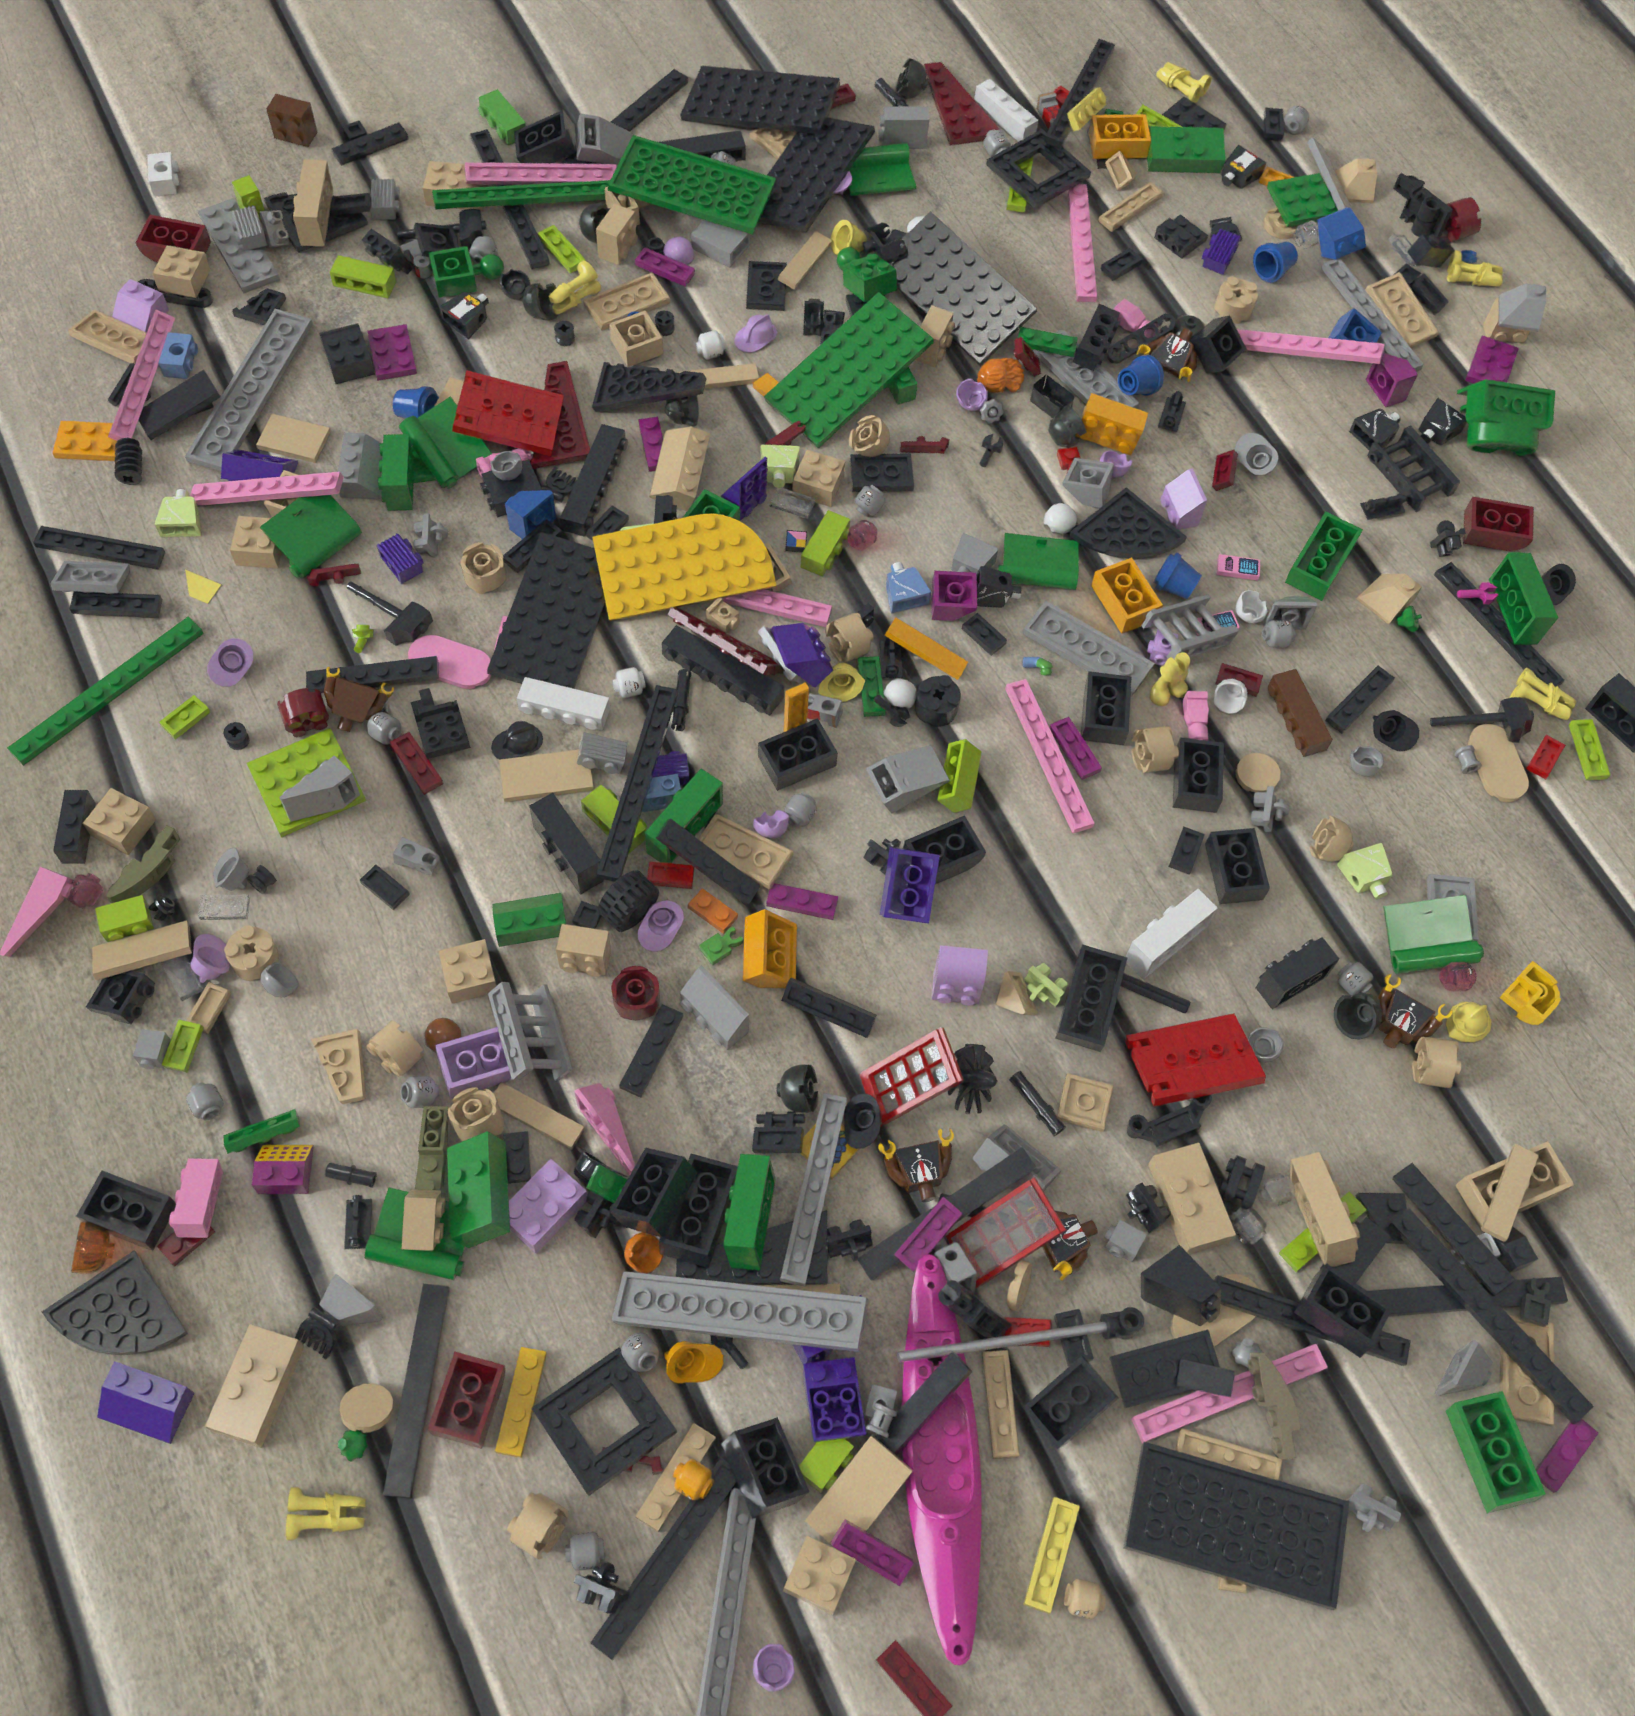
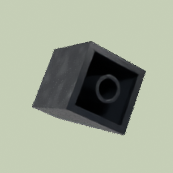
M1180 1245L1141 1272V1298L1145 1302L1198 1326H1202L1207 1321L1210 1323L1219 1316L1221 1287Z

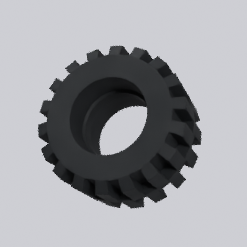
M633 870L620 877L608 888L599 903L598 913L618 932H624L633 928L644 919L648 909L656 903L659 897V889L640 871Z

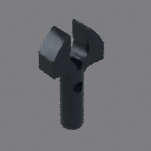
M993 434L984 438L982 447L986 448V451L979 463L980 466H987L993 452L1001 453L1003 449L1001 437L993 445H991Z
M881 695L875 696L874 702L891 715L890 724L894 727H902L908 724L904 721L910 718L907 707H894Z
M711 1335L712 1345L725 1349L740 1369L747 1367L748 1361L734 1345L733 1337H726L725 1342L724 1340H719L716 1335Z

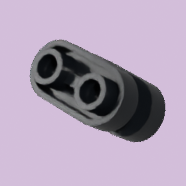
M1236 1155L1235 1159L1230 1158L1225 1171L1229 1175L1227 1181L1222 1180L1219 1193L1222 1194V1200L1231 1203L1234 1197L1241 1199L1240 1207L1250 1211L1254 1204L1265 1166L1255 1162L1251 1169L1245 1166L1246 1158ZM1242 1175L1248 1177L1245 1190L1238 1188Z

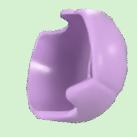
M674 237L668 240L663 248L666 257L685 265L694 258L690 241L683 237Z
M967 379L957 387L956 396L959 404L964 409L976 411L981 409L984 402L987 401L988 392L982 382L978 383L973 381V379Z
M1112 450L1105 451L1100 458V462L1114 463L1112 474L1114 478L1124 476L1133 462L1132 460L1127 461L1126 454L1120 455Z
M776 810L772 816H768L766 812H763L760 817L754 819L753 826L758 834L763 837L778 838L786 832L790 816L780 810Z
M768 1644L759 1650L753 1662V1673L757 1683L764 1689L773 1692L781 1691L791 1683L795 1674L793 1656L784 1649L783 1645Z

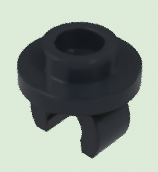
M158 895L154 899V903L149 906V910L157 911L159 909L154 919L162 921L167 915H172L175 912V903L168 896Z

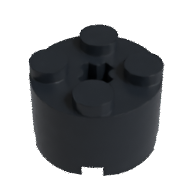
M948 675L933 676L922 681L918 687L915 703V712L918 718L924 723L925 721L931 723L935 727L950 724L957 715L961 699L959 687Z

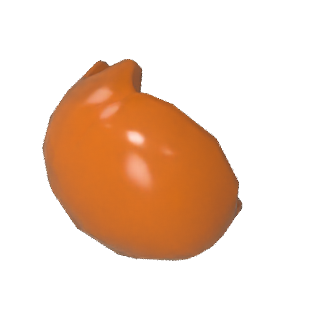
M644 1232L635 1234L626 1243L624 1252L627 1264L643 1274L651 1273L659 1267L664 1256L660 1255L658 1238Z

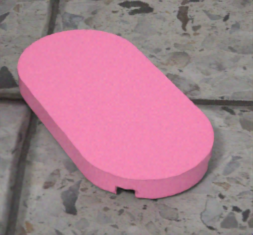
M436 635L420 637L409 648V659L437 656L439 661V679L437 680L460 688L473 689L475 686L486 684L491 677L490 674H487L490 658L486 653L476 648Z

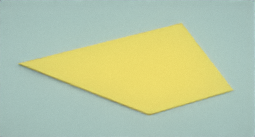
M185 570L189 596L208 604L221 584Z

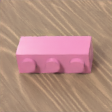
M188 1159L186 1168L182 1169L181 1188L175 1194L176 1208L174 1212H171L169 1219L170 1227H173L176 1237L208 1238L223 1175L219 1159Z

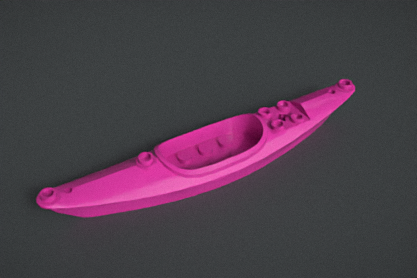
M924 1255L917 1265L911 1294L905 1351L962 1343L955 1313L939 1301L938 1294L946 1285L947 1280L940 1260L934 1255ZM964 1353L957 1354L966 1364ZM948 1355L934 1357L939 1360L937 1366H933V1362L928 1361L931 1358L904 1362L902 1406ZM969 1376L902 1449L903 1462L913 1470L905 1481L915 1547L930 1609L947 1659L953 1665L959 1666L965 1664L970 1659L976 1628L981 1555V1467L977 1425Z

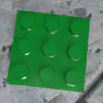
M1320 173L1268 182L1267 189L1287 227L1309 224L1311 222L1315 223L1318 222L1317 219L1338 211Z

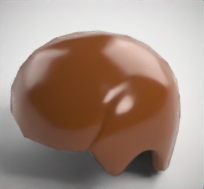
M448 1018L435 1019L428 1024L424 1032L425 1045L435 1053V1045L462 1037L460 1027Z

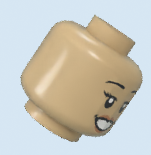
M1075 1579L1072 1584L1068 1583L1064 1594V1605L1068 1607L1070 1614L1092 1620L1098 1615V1612L1104 1611L1106 1596L1102 1595L1099 1584L1082 1579Z

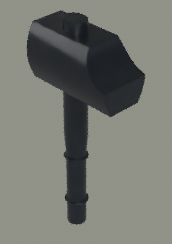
M465 209L459 212V223L446 225L453 226L454 232L460 233L461 246H468L469 251L473 241L477 237H483L484 230H487L486 220H483L481 210ZM414 229L397 231L398 239L416 237Z
M349 582L347 585V589L355 593L356 596L362 597L395 618L384 630L387 640L395 646L401 643L414 642L421 634L427 631L428 626L433 622L430 611L416 602H411L404 610H401L363 589L362 586H358L353 582Z
M1511 697L1500 701L1497 713L1430 718V725L1445 726L1502 722L1508 741L1519 743L1520 738L1531 731L1534 713L1533 710H1529L1526 699Z

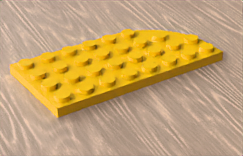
M700 514L592 537L610 621L671 609V607L706 602L720 597L725 598L777 587L772 562L762 540L747 525L728 516Z

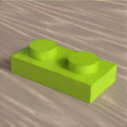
M193 695L159 721V723L176 740L207 716L210 710L201 700Z
M178 1019L162 1066L188 1073L204 1027L201 1024Z

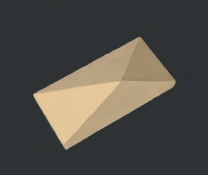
M1121 151L1105 162L1118 191L1135 179L1137 173Z
M1012 971L1005 972L996 1005L1023 1015L1035 1016L1039 1014L1034 1002L1029 999L1031 995L1022 974Z

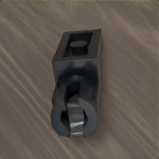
M955 1280L948 1281L938 1294L939 1301L958 1315L969 1327L987 1339L1002 1337L1012 1325L986 1302Z

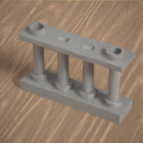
M1209 594L1202 597L1197 596L1191 600L1157 610L1152 609L1146 614V619L1141 625L1143 629L1152 626L1158 628L1172 645V650L1167 658L1172 657L1174 659L1178 653H1187L1189 657H1193L1228 646L1239 632L1235 625L1221 627L1205 608L1211 598ZM1199 613L1213 629V632L1207 631L1194 614ZM1185 617L1200 636H1193L1179 618ZM1170 621L1185 640H1178L1166 626L1165 622Z
M501 982L488 993L512 1080H521L533 1069H552L554 1080L559 1081L572 1070L547 984H543L532 995L512 994L509 982ZM515 1004L533 1005L536 1016H519ZM521 1025L539 1026L542 1038L525 1037ZM528 1047H545L548 1059H531Z

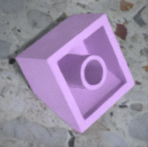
M129 279L118 291L112 317L147 333L155 310L167 313L169 309L163 293Z
M1192 468L1165 486L1163 495H1161V504L1167 510L1169 522L1178 530L1199 525L1207 499Z

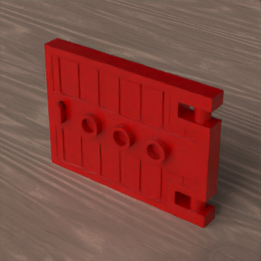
M466 370L452 432L551 456L564 395Z
M1235 1013L1126 1035L1125 1043L1128 1049L1133 1048L1131 1057L1147 1093L1152 1092L1151 1102L1153 1106L1265 1083L1266 1075Z

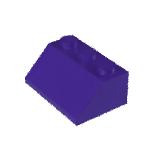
M244 450L222 453L221 479L238 481L280 477L284 470L295 473L298 460Z
M804 623L773 626L771 628L785 667L814 688L833 671L830 664L831 658L824 649L826 647L819 638L821 635L813 626L808 627Z
M890 847L879 915L886 918L929 924L940 855Z
M114 1361L101 1388L97 1418L171 1444L194 1396V1392L186 1386Z

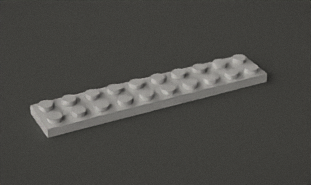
M274 309L185 455L187 462L221 471L222 453L235 451L240 448L313 324L310 318Z
M623 1271L612 1321L615 1324L860 1352L869 1300L867 1297Z

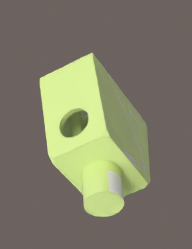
M761 445V459L767 457V482L773 483L777 488L784 487L785 483H793L799 465L800 446Z
M178 489L175 497L163 498L155 521L160 537L201 536L199 509L195 498L189 496L187 490Z
M1382 843L1347 853L1340 859L1337 865L1356 892L1361 893L1371 890L1375 899L1383 898L1388 894L1384 885L1392 877V871Z

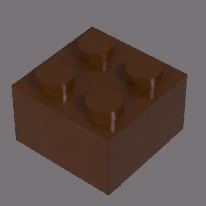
M279 94L274 95L266 108L274 138L309 147L318 133L311 103Z

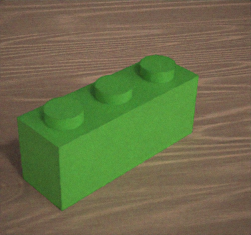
M498 89L478 97L480 115L488 120L490 127L497 131L499 138L503 139L508 146L515 143L514 131L526 127V122Z

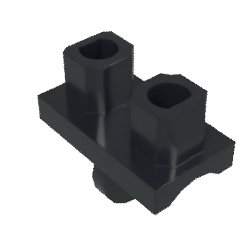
M810 298L804 302L803 335L814 334L821 336L824 301Z
M824 310L820 345L843 325L845 312Z
M1441 521L1436 527L1438 536L1430 542L1431 548H1437L1439 557L1451 556L1453 550L1462 547L1460 538L1466 534L1465 528L1455 532V526L1451 521Z
M870 839L867 843L869 848L863 858L873 866L881 857L885 859L886 862L880 871L886 875L890 847L898 848L901 841L894 839L890 842L888 839H884L882 844L887 847L885 850L874 840Z
M1142 1182L1126 1194L1129 1200L1128 1203L1132 1208L1127 1215L1129 1219L1137 1217L1140 1223L1144 1224L1148 1233H1152L1166 1222L1171 1213L1164 1205L1157 1207L1154 1199L1158 1197V1192L1153 1185L1145 1186Z
M592 1191L589 1192L586 1200L592 1205L589 1212L581 1209L574 1218L576 1223L593 1238L597 1237L601 1228L606 1229L609 1222L613 1224L618 1222L610 1213L614 1203Z
M859 1219L852 1221L849 1224L850 1230L846 1232H841L838 1226L828 1228V1237L826 1239L830 1258L840 1255L842 1257L851 1255L853 1262L859 1260L858 1253L866 1251V1248L873 1246L870 1225L865 1226L863 1221Z
M605 1562L601 1567L595 1566L592 1573L597 1577L592 1575L584 1577L576 1574L574 1583L580 1585L577 1601L594 1605L597 1593L601 1594L597 1609L607 1614H615L620 1600L628 1599L629 1591L611 1584V1582L617 1583L619 1576L614 1574L615 1567L609 1562Z

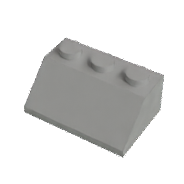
M344 432L338 472H341L344 476L339 492L341 498L382 499V490H379L378 477H382V473L379 471V460H382L383 457L380 455L381 442L365 433Z
M702 965L698 967L680 991V1004L687 1013L692 1012L694 1014L696 1022L702 1029L705 1030L707 1028L711 1032V1037L718 1046L723 1045L728 1050L749 1033V1014Z
M1005 1124L986 1138L972 1158L978 1167L986 1172L1023 1147L1037 1169L1008 1188L1010 1191L1015 1190L1032 1178H1036L1042 1190L1045 1191L1061 1172V1169ZM1028 1193L1018 1199L1029 1206L1033 1204Z

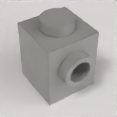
M141 1029L133 1057L143 1068H164L162 1062L171 1040L165 1032Z
M1119 1220L1116 1226L1110 1225L1104 1237L1108 1239L1105 1248L1109 1249L1110 1254L1120 1259L1125 1258L1132 1262L1147 1234Z
M872 1385L864 1414V1421H868V1424L871 1423L876 1410L874 1407L875 1403L893 1410L897 1391ZM883 1414V1416H882V1418H881V1421H880V1423H879V1427H880V1425H881V1423H882V1420H883V1418H884V1414Z

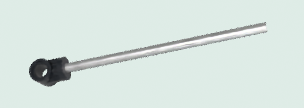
M1127 1307L1123 1311L1102 1314L1098 1323L897 1352V1359L900 1363L947 1356L951 1352L960 1354L1102 1333L1106 1340L1116 1338L1128 1340L1133 1338L1143 1327L1144 1317L1138 1309ZM1124 1319L1128 1320L1132 1327L1127 1326Z

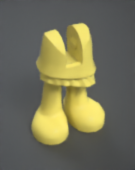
M1167 62L1156 74L1157 78L1164 82L1167 87L1171 89L1176 87L1194 103L1198 102L1199 98L1205 95L1212 82V76L1208 74L1202 76L1200 80H1195L1190 77V70Z
M1455 250L1451 254L1447 272H1449L1447 276L1448 282L1473 281L1472 285L1478 284L1477 286L1494 287L1502 285L1503 268L1489 262L1469 264L1462 261V253Z
M583 260L578 264L577 269L580 275L567 284L562 283L549 295L550 302L554 303L552 308L555 314H561L572 307L578 306L579 303H582V298L588 295H596L600 292L601 285L595 280L598 278V275L587 261Z
M1178 653L1175 659L1170 657L1161 666L1160 673L1162 676L1154 683L1150 691V699L1155 705L1166 706L1169 703L1170 694L1177 698L1185 696L1188 686L1184 680L1187 678L1190 665V657L1187 653Z
M1529 668L1523 670L1516 682L1517 686L1509 697L1529 699L1543 707L1544 712H1547L1548 715L1564 720L1570 718L1572 714L1571 709L1575 707L1577 702L1558 686L1555 687L1553 683L1547 685Z
M291 1487L288 1498L289 1512L327 1510L329 1514H287L286 1540H295L298 1538L300 1531L305 1529L328 1528L332 1529L333 1532L339 1531L340 1533L364 1527L365 1518L346 1517L347 1509L366 1508V1499L337 1493L330 1495L325 1492V1498L303 1495L299 1487Z

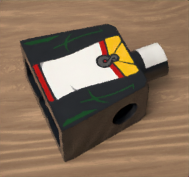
M1238 145L1224 163L1221 173L1222 183L1225 186L1234 184L1242 189L1260 179L1267 162Z
M463 292L439 306L442 320L464 337L470 339L487 320L485 306L489 304V300L484 294L474 298L469 293Z

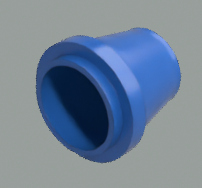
M1290 242L1265 243L1259 246L1254 253V269L1262 280L1275 282L1281 279L1286 271L1296 264L1298 253L1295 246Z
M1142 355L1135 358L1118 375V386L1126 395L1141 394L1149 396L1155 394L1161 389L1164 382L1163 368L1160 362L1151 355Z
M422 386L418 389H399L393 398L394 414L403 419L410 416L418 418L435 406L439 396L434 388Z
M1176 552L1174 555L1170 554L1155 577L1153 583L1156 586L1154 589L1159 592L1163 590L1188 599L1202 575L1188 564L1181 554Z

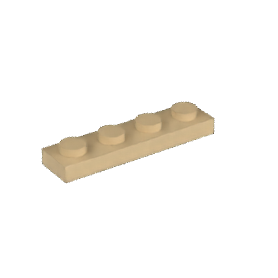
M695 1423L692 1424L637 1513L636 1518L655 1531H660L682 1495L674 1487L676 1478L673 1477L675 1469L680 1462L685 1464L690 1459H695L701 1463L715 1441V1436Z

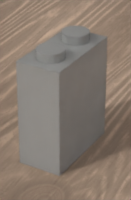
M884 107L883 115H880V127L882 129H879L878 140L882 141V145L907 143L909 149H926L929 128L928 107Z
M703 220L701 225L694 229L691 234L692 248L730 268L750 246L751 234Z

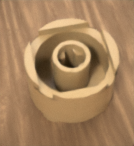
M1233 276L1229 277L1220 287L1214 306L1215 312L1217 311L1220 314L1219 317L1230 315L1234 324H1238L1245 319L1246 321L1249 320L1258 298L1257 285Z
M478 542L464 550L461 568L464 581L471 589L475 590L478 594H484L497 589L505 583L506 569L504 558L497 546L493 544L491 546L484 545V542Z
M859 613L847 615L826 625L825 634L826 637L830 636L831 640L828 643L829 649L839 662L844 661L846 663L869 653L873 634L870 629H866Z
M1169 726L1137 729L1133 733L1132 742L1135 741V748H1132L1131 751L1133 762L1138 770H1143L1142 773L1169 770L1172 767L1174 759H1177L1179 756V750L1174 745L1172 729Z
M243 926L229 938L224 948L226 958L234 972L246 981L260 979L263 970L267 966L275 962L279 963L278 949L272 937L267 931L258 927Z
M391 1020L369 1040L366 1048L375 1057L377 1055L383 1061L381 1066L389 1074L393 1072L396 1076L400 1077L409 1071L425 1054L421 1053L423 1049L407 1030L405 1032L399 1031L397 1028L401 1025Z
M1421 1037L1414 1053H1419L1417 1061L1413 1060L1412 1064L1414 1081L1423 1085L1451 1088L1455 1074L1459 1075L1461 1071V1061L1457 1060L1458 1042Z
M477 1087L469 1088L453 1098V1104L451 1108H448V1116L461 1141L487 1131L495 1136L503 1132L504 1117L495 1095L490 1090H478Z
M531 1492L523 1503L524 1509L519 1517L515 1516L511 1520L507 1531L511 1533V1543L536 1559L541 1560L543 1558L541 1553L543 1551L549 1553L560 1538L565 1528L561 1522L563 1517L568 1519L569 1511L542 1493L535 1495Z

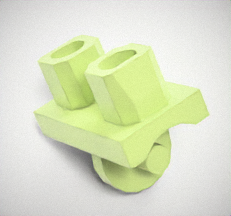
M1045 963L1028 969V974L1024 981L1029 984L1027 989L1032 992L1029 998L1032 1002L1039 998L1044 1003L1048 1000L1056 1007L1061 1002L1068 983L1063 978H1058L1053 983L1048 978L1052 971Z

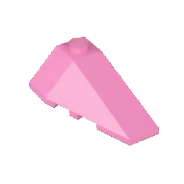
M601 1083L578 1088L574 1091L578 1109L630 1176L635 1163L614 1102L616 1100L615 1095L609 1088L604 1089Z

